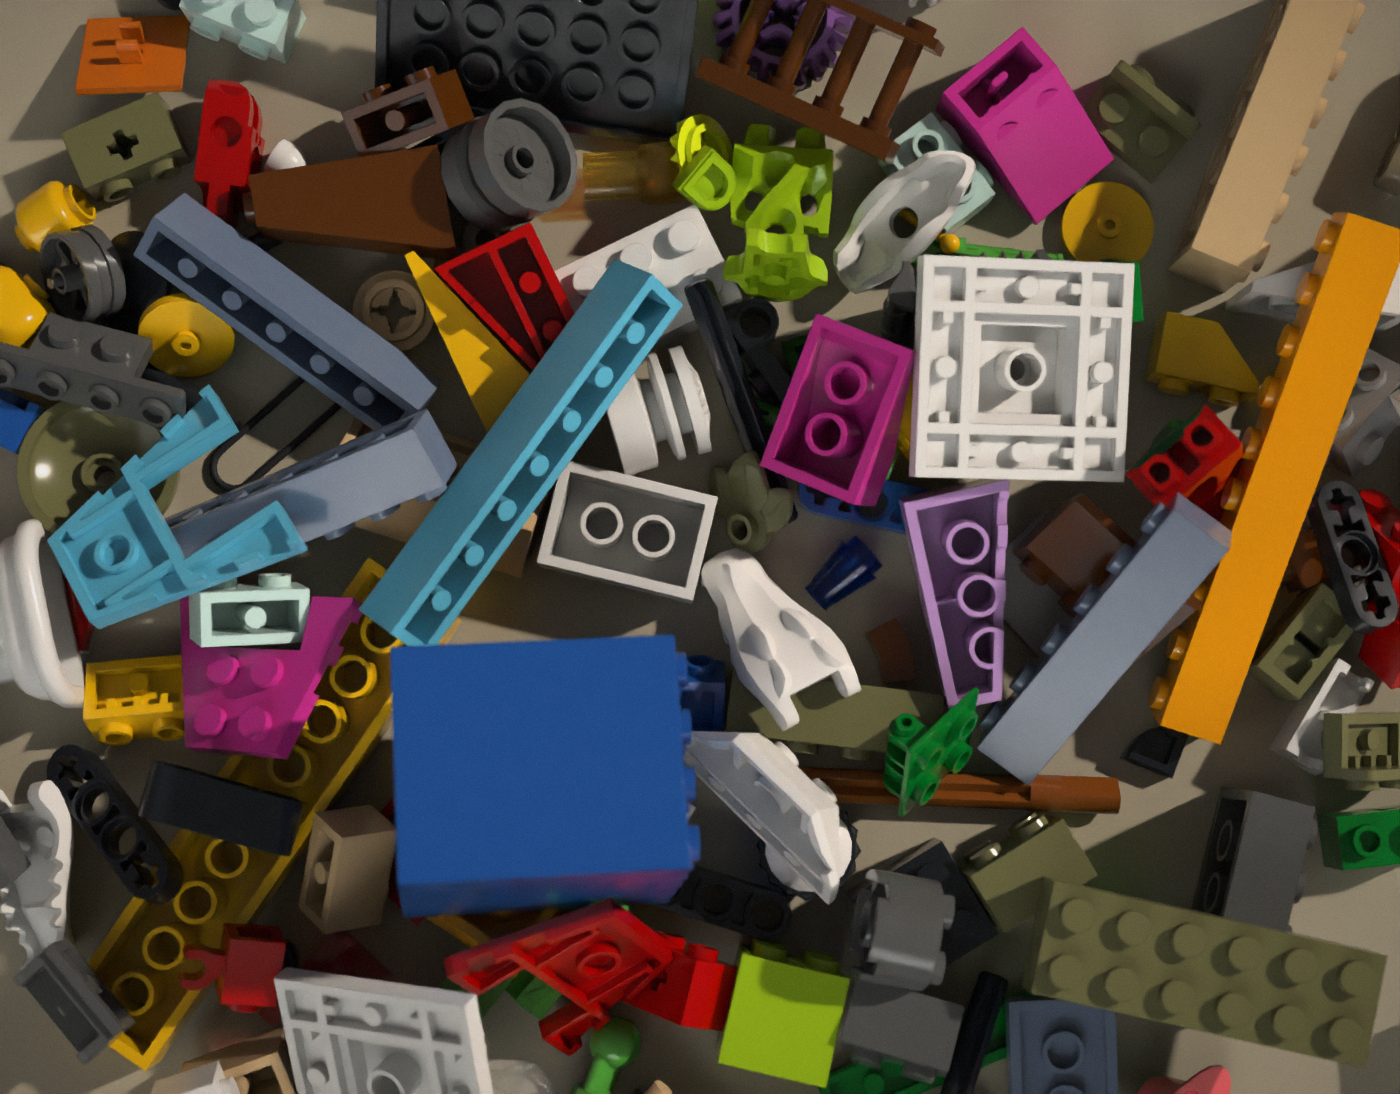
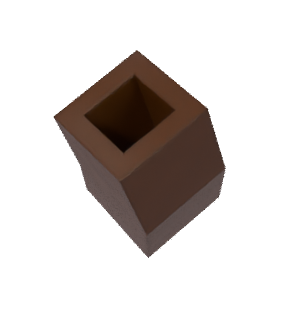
M893 618L865 633L878 660L881 685L917 679L912 646L897 618Z

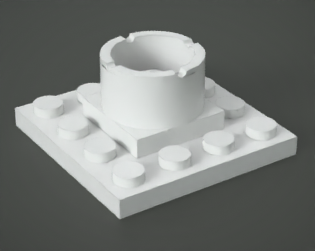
M919 255L917 264L914 351L916 353L913 363L909 476L1124 482L1135 264Z
M285 967L273 978L297 1094H493L487 1059V1045L484 1042L485 1034L481 1025L476 994Z

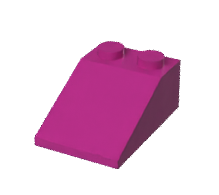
M816 313L760 466L852 505L876 506L895 456L916 351Z

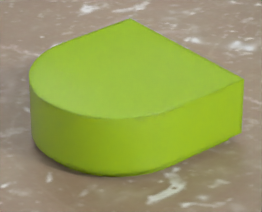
M704 145L671 185L691 204L706 211H715L723 208L733 198L737 179L733 168L712 147Z

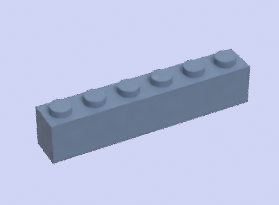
M185 192L153 216L133 254L373 430L424 410L443 383L439 378Z
M424 409L165 518V521L187 558L277 500L286 510L304 543L308 546L310 540L322 535L325 536L326 540L340 537L354 527V522L369 516L372 521L382 520L395 513L401 507V503L413 498H417L418 502L422 503L437 497L447 489L446 483L458 464L428 409Z
M1177 493L1167 506L1158 502L1150 510L1139 529L1145 532L1133 547L1124 543L1118 549L1106 567V570L1111 574L1098 588L1092 583L1086 588L1073 607V610L1078 614L1070 624L1065 627L1058 623L1053 628L1040 648L1045 654L1035 666L1026 662L1009 685L1013 693L1003 704L999 701L993 702L978 722V726L983 729L977 749L1029 786L1229 551L1232 531L1181 494Z

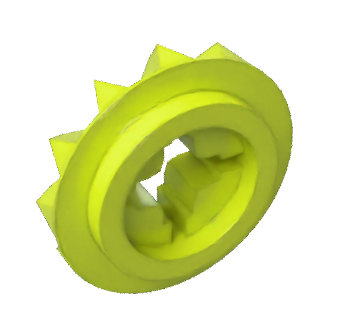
M695 114L677 123V133L669 138L676 150L669 160L677 163L679 168L677 177L704 145L712 147L732 167L733 149L730 140L716 120L704 114Z

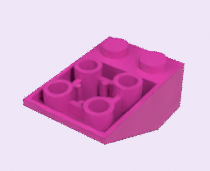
M1023 26L942 93L936 107L938 114L955 129L964 144L1035 226L1114 160L1057 65Z

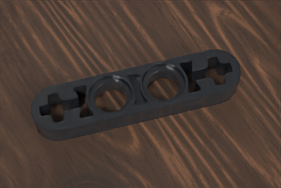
M68 744L61 746L49 759L46 769L47 779L54 782L58 787L70 813L132 895L156 904H163L172 900L180 891L184 880V872L180 861L150 822L137 814L138 807L98 755L77 745ZM74 764V769L80 778L87 780L84 784L72 779L75 775L72 769ZM107 792L109 796L108 808L102 816L95 819L92 814L94 801L100 794ZM134 827L136 831L135 844L129 852L122 855L119 850L120 838L128 828ZM144 862L159 868L155 873L158 882L154 887L152 886L155 881L154 876L148 868L140 866Z

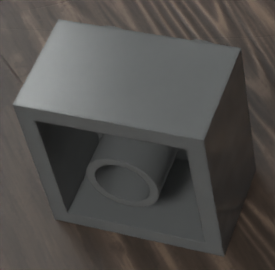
M856 981L840 1039L841 1048L850 1051L848 1057H850L849 1060L852 1062L880 1069L882 1060L903 1066L901 1076L933 1084L935 1075L945 1078L949 1072L965 1006L903 988Z

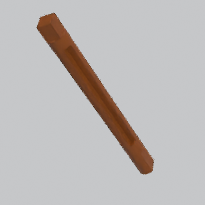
M798 767L811 780L814 778L822 780L837 798L836 803L899 805L900 798L891 794L883 784L885 770ZM948 773L940 781L933 797L923 806L1117 815L1120 810L1121 795L1118 778L1037 775L1028 786L1014 775Z

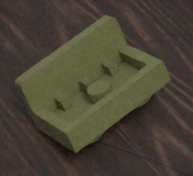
M1400 712L1324 713V729L1321 734V745L1324 750L1323 778L1345 779V789L1377 791L1379 788L1400 789Z

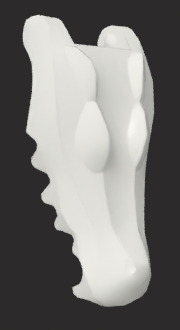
M734 548L720 552L704 563L700 575V584L702 587L705 586L713 603L718 608V622L723 632L724 642L730 646V659L735 667L738 679L767 708L783 732L799 723V715L790 696L829 676H832L837 690L845 698L861 691L855 668L841 640L830 627L797 604L768 577L761 564L751 553L740 548Z
M51 780L32 783L27 793L30 803L12 805L3 790L0 789V816L32 864L12 884L0 890V913L4 914L7 918L5 929L7 931H16L20 934L19 944L27 952V961L21 967V970L54 942L68 938L75 946L70 924V879L74 852L73 823L60 790Z

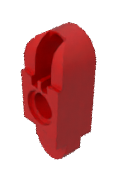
M211 78L207 84L203 100L194 182L202 190L203 206L236 230L239 212H245L242 193L251 192L248 175L261 172L265 140L260 137L262 114L255 98L240 82Z

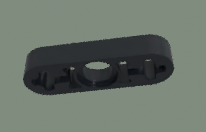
M1330 481L1314 492L1307 516L1344 621L1352 630L1358 633L1372 634L1388 626L1396 619L1399 609L1397 597L1361 496L1353 486L1344 481ZM1330 501L1333 505L1339 504L1342 508V513L1339 514L1337 510L1329 511L1326 502ZM1346 528L1350 529V531L1343 533L1339 537H1337L1335 534V531L1337 529H1339L1340 532L1345 530ZM1343 544L1351 545L1360 552L1363 559L1361 570L1351 569L1344 563L1341 557ZM1365 577L1368 579L1369 583L1367 585H1364V583L1357 587L1353 585V583H1357ZM1365 601L1366 604L1374 603L1377 613L1364 611L1362 602Z

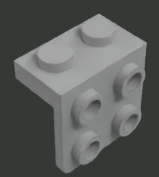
M1369 348L1367 349L1330 449L1336 469L1352 478L1357 475L1364 465H1370L1377 459L1383 449L1386 438L1397 425L1400 426V417L1389 397L1390 394L1400 388V365Z

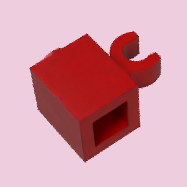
M224 922L220 948L207 947L201 943L185 944L183 946L184 957L191 960L199 959L204 963L203 967L196 973H179L180 986L187 990H200L207 987L215 979L214 987L220 1004H227V1007L231 1010L251 1013L259 1011L260 1006L276 1007L278 998L273 978L282 971L286 941L279 926Z

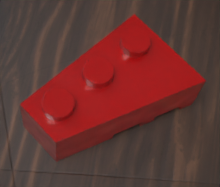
M531 222L434 267V270L532 370L535 369L575 314Z

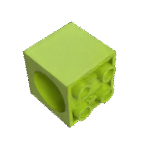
M755 937L752 938L751 945L739 943L734 966L738 967L724 1029L723 1032L719 1031L716 1042L718 1063L826 1088L850 982L849 976L839 966L840 962L835 960L836 956L828 953L804 949L803 957L786 954V949L783 948L784 944L772 940H761Z

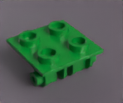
M974 687L931 728H928L919 722L915 716L908 713L899 715L890 723L883 784L891 794L900 798L898 816L901 818L916 804L920 806L925 805L935 794L940 781L950 771L954 774L958 773L970 759L973 748L969 746L971 734L978 721V714L975 713L979 693L978 688Z

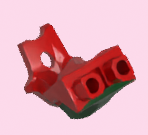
M1204 404L1185 421L1173 419L1166 424L1156 435L1149 449L1124 473L1153 506L1158 502L1167 506L1174 496L1179 493L1220 523L1225 511L1220 506L1222 493L1228 480L1231 477L1237 478L1244 459L1241 458L1243 443Z

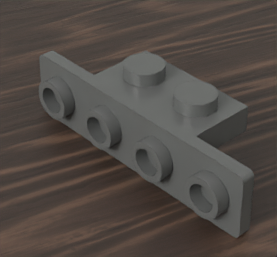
M49 312L30 349L0 342V387H10L41 395L49 400H60L80 405L103 414H114L145 422L153 427H164L177 413L182 419L186 415V393L184 390L141 379L153 354L151 338Z

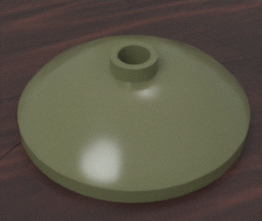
M64 401L56 403L33 423L23 439L19 450L16 468L17 483L26 508L34 519L42 523V526L49 533L54 534L97 491L102 495L123 476L121 468L135 454L139 458L144 456L164 436L160 432L163 427H153L145 422L114 414H103L94 409ZM180 470L149 489L162 516L169 508L176 494ZM103 472H114L115 477L112 483L106 486L98 485V477Z

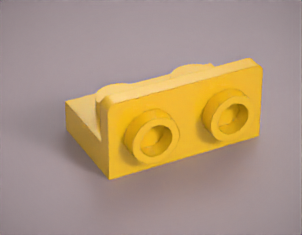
M182 654L86 663L83 721L96 742L121 746L137 739L157 738L164 741H175L185 736Z

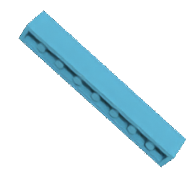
M614 259L358 609L408 646L437 645L683 306L653 274Z

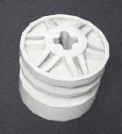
M681 345L667 348L672 369L670 373L663 374L655 352L647 354L649 379L638 381L634 372L606 411L624 474L632 475L659 467L657 442L663 440L668 441L678 460L686 459L682 435L691 433L699 455L712 451L710 442L711 416L699 375L687 360Z

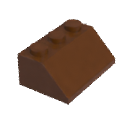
M1081 493L1052 507L1012 553L1022 561L1019 565L1021 571L1034 583L1040 586L1047 584L1061 597L1058 600L1060 607L1069 616L1074 618L1078 613L1073 610V607L1081 594L1092 583L1099 588L1111 574L1106 570V567L1118 549L1124 543L1133 547L1136 542L1087 496ZM1191 594L1139 656L1145 655L1202 605V602Z

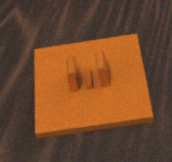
M185 15L87 19L75 86L76 94L95 95L182 91L191 23Z

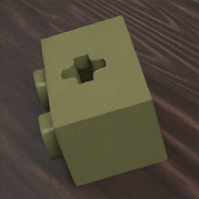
M158 92L60 132L84 190L97 202L103 199L106 202L123 199L133 193L134 186L151 179L155 182L168 180L182 171L181 166L193 162L171 109ZM134 144L135 146L131 148L133 157L125 160L124 158L127 156L126 147Z

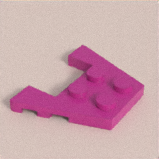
M189 596L181 598L180 621L185 747L197 753L287 759L319 698L314 691L327 666H335L344 650L339 643L350 622L358 623L362 612L358 609L363 603L350 597L312 596L300 650L198 646L190 639Z

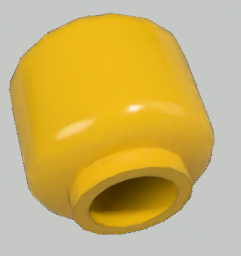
M58 180L50 181L18 202L15 209L18 223L15 226V234L27 250L31 252L37 250L40 253L41 243L47 234L65 230L72 231V228L81 225H94L93 220L97 217L96 210L88 195L75 184L68 185Z

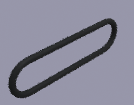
M299 376L244 424L237 434L231 439H227L217 448L209 464L210 476L215 485L229 492L262 478L336 413L341 406L335 402L244 483L231 485L224 482L217 471L219 458L305 382Z

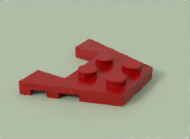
M609 898L450 955L444 959L447 978L471 994H476L477 997L521 970L526 969L571 1000L570 1003L539 1020L538 1024L542 1039L567 1056H570L583 1046L581 1036L591 1026L593 1029L599 1030L611 1019L609 1009L623 996H625V999L632 1000L674 958L667 940L613 899Z

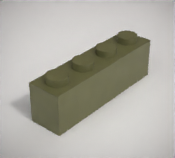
M733 669L731 670L724 732L763 733L767 738L787 740V747L792 752L818 755L819 744L840 747V758L870 761L871 751L886 752L889 742L890 723L899 715L904 713L912 714L928 728H931L942 718L944 694L860 685V692L845 698L837 690L834 681L821 680L790 696L799 715V723L783 732L767 708L738 679L736 670Z

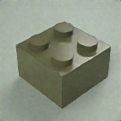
M1031 812L1009 825L1008 830L1011 835L999 843L992 844L990 839L963 854L966 863L958 868L993 926L1002 932L1010 931L1035 915L1043 876L1080 885L1098 876L1063 818L1046 814L1037 816L1035 812Z

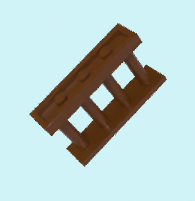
M751 0L728 55L722 53L719 62L703 56L695 74L696 77L892 165L900 145L888 138L892 129L887 126L922 49L941 57L945 47L938 39L934 38L937 31L936 28L915 18L908 17L903 25L848 0H807L774 76L769 74L766 82L763 83L747 76L751 67L747 64V61L774 0ZM829 8L855 21L821 97L816 95L813 103L810 104L794 96L797 86L793 85L824 13ZM874 29H877L903 42L869 117L863 116L860 124L857 125L841 117L844 107L840 106L870 37Z

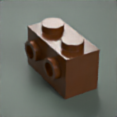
M430 66L404 76L407 87L393 92L390 83L361 93L364 104L341 112L358 156L391 152L474 119L456 69L437 75L434 66Z

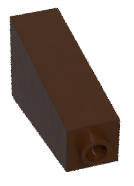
M438 144L248 175L251 192L242 193L245 216L248 224H256L264 239L405 255L414 251L419 257L451 260L458 256L448 195L441 176V156Z

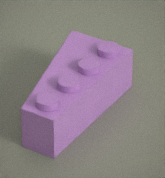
M980 479L898 498L941 694H944V704L948 711L974 687L979 689L976 706L1002 700L1004 601H1006L1005 556L1008 540L1007 499H1009L1010 479Z

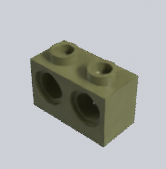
M1324 583L1302 590L1256 648L1247 673L1281 701L1300 700L1354 632L1342 617L1334 591Z

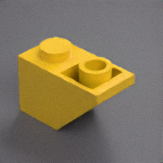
M1169 311L1156 320L1144 380L1158 383L1157 390L1179 396L1188 395L1189 390L1209 394V402L1231 407L1239 406L1240 401L1245 402L1258 394L1260 383L1219 322Z

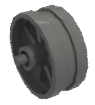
M88 224L74 227L72 231L65 230L47 234L41 243L39 255L40 269L46 292L50 295L49 298L59 314L89 323L94 322L98 318L117 315L125 302V275L120 258L105 233L96 226Z

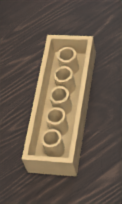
M1275 0L1167 268L1168 271L1225 293L1236 283H1244L1251 271L1258 272L1270 249V243L1264 241L1270 223L1277 224L1290 198L1289 194L1283 192L1289 175L1295 177L1299 173L1308 154L1309 147L1302 144L1309 127L1312 129L1316 128L1326 109L1328 99L1321 97L1327 80L1334 81L1339 74L1347 52L1341 50L1340 47L1346 32L1352 34L1357 28L1366 4L1359 2V0Z

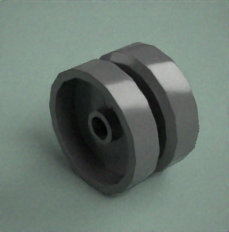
M520 98L504 101L488 110L484 115L470 120L454 131L448 137L441 154V176L450 200L464 218L480 229L501 233L514 230L529 223L535 217L543 216L559 208L571 197L577 181V156L570 135L558 118L541 104Z

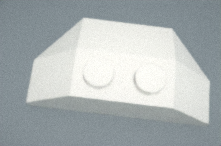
M692 731L691 744H686L685 756H683L684 764L687 767H693L695 774L829 905L836 899L839 886V806L836 804L837 798L833 791L822 780L818 778L811 780L797 767L799 762L793 752L779 741L773 744L763 733Z

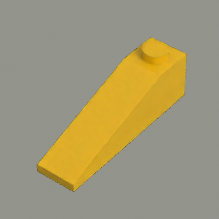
M414 251L404 255L480 420L488 433L530 374Z

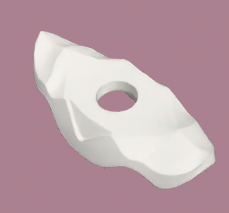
M937 150L927 152L912 164L891 174L880 182L860 204L846 235L833 252V265L837 276L844 286L854 294L866 292L900 273L903 261H909L911 264L921 255L955 213L974 175L975 161L966 154L957 151ZM911 208L918 217L917 229L910 237L900 238L896 235L893 228L894 218L901 210Z

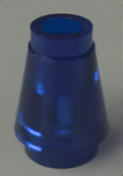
M854 535L847 543L841 540L805 589L826 611L833 604L835 605L876 580L877 576L875 573L884 565L857 535Z

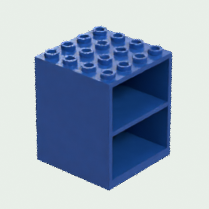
M675 635L390 647L397 875L403 918L584 908L609 898L621 906L669 903L677 889L682 887V882L684 879H687L689 871L693 870L694 861L700 860L699 829L697 825L688 826L687 816L690 802H695L696 799L695 772L693 767H684L683 760L686 744H691L690 710L680 709L679 704L682 687H687V660L685 652L676 653Z

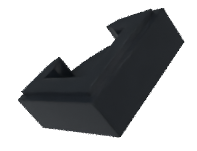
M1164 726L1151 728L1140 733L1130 741L1122 752L1120 759L1172 779L1189 735Z

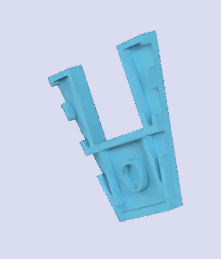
M210 385L205 386L199 392L202 399L183 419L177 413L160 430L164 436L144 456L139 458L135 454L121 468L123 476L103 495L97 491L47 540L88 621L98 629L308 550L286 510L276 500L186 558L149 489L239 432L219 396Z

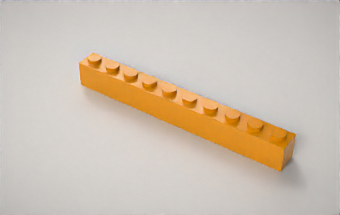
M1333 212L1331 220H1324L1318 230L1314 242V250L1319 252L1312 272H1306L1297 287L1295 302L1300 305L1293 324H1286L1278 339L1276 354L1281 357L1274 376L1268 375L1261 386L1257 405L1262 407L1256 426L1255 428L1250 426L1242 438L1243 453L1241 458L1244 459L1237 478L1231 477L1222 493L1220 506L1225 511L1220 523L1232 531L1230 549L1192 593L1202 602V605L1184 621L1182 628L1176 627L1173 630L1166 649V657L1170 658L1164 678L1158 676L1155 679L1149 694L1148 706L1152 707L1151 714L1160 726L1221 745L1400 263V229L1349 212Z

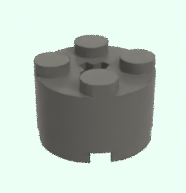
M870 869L865 877L874 881L871 890L860 889L852 921L850 950L860 952V966L850 965L852 978L856 981L923 991L928 984L940 985L946 963L945 953L940 951L943 929H949L954 918V897L943 894L941 883L938 880Z

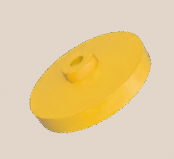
M1098 182L1081 189L1066 205L1060 221L1062 245L1072 261L1100 262V259L1119 258L1139 262L1147 253L1154 235L1153 216L1146 201L1132 188L1116 182Z
M176 293L159 298L145 309L139 320L138 335L152 339L153 354L149 363L157 369L174 376L197 377L214 372L227 362L234 349L235 329L186 293Z

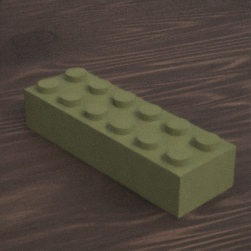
M1043 876L1021 986L1030 993L1366 1068L1387 955L1361 947Z

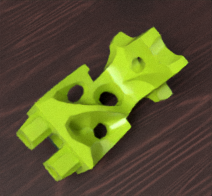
M750 124L744 143H735L732 168L736 174L737 186L734 196L730 200L731 225L744 228L746 247L745 252L739 255H729L723 266V279L737 283L746 294L754 298H761L769 302L797 300L817 287L827 286L828 271L826 265L821 258L810 253L808 236L806 234H817L819 237L828 238L833 188V150L826 149L825 136L807 127L796 130L795 147L775 146V128L770 125ZM752 192L761 194L763 199L753 211L746 209L745 206L746 197ZM811 195L815 198L817 211L814 215L805 216L802 213L800 201L803 196ZM771 226H781L786 234L769 233L766 230Z

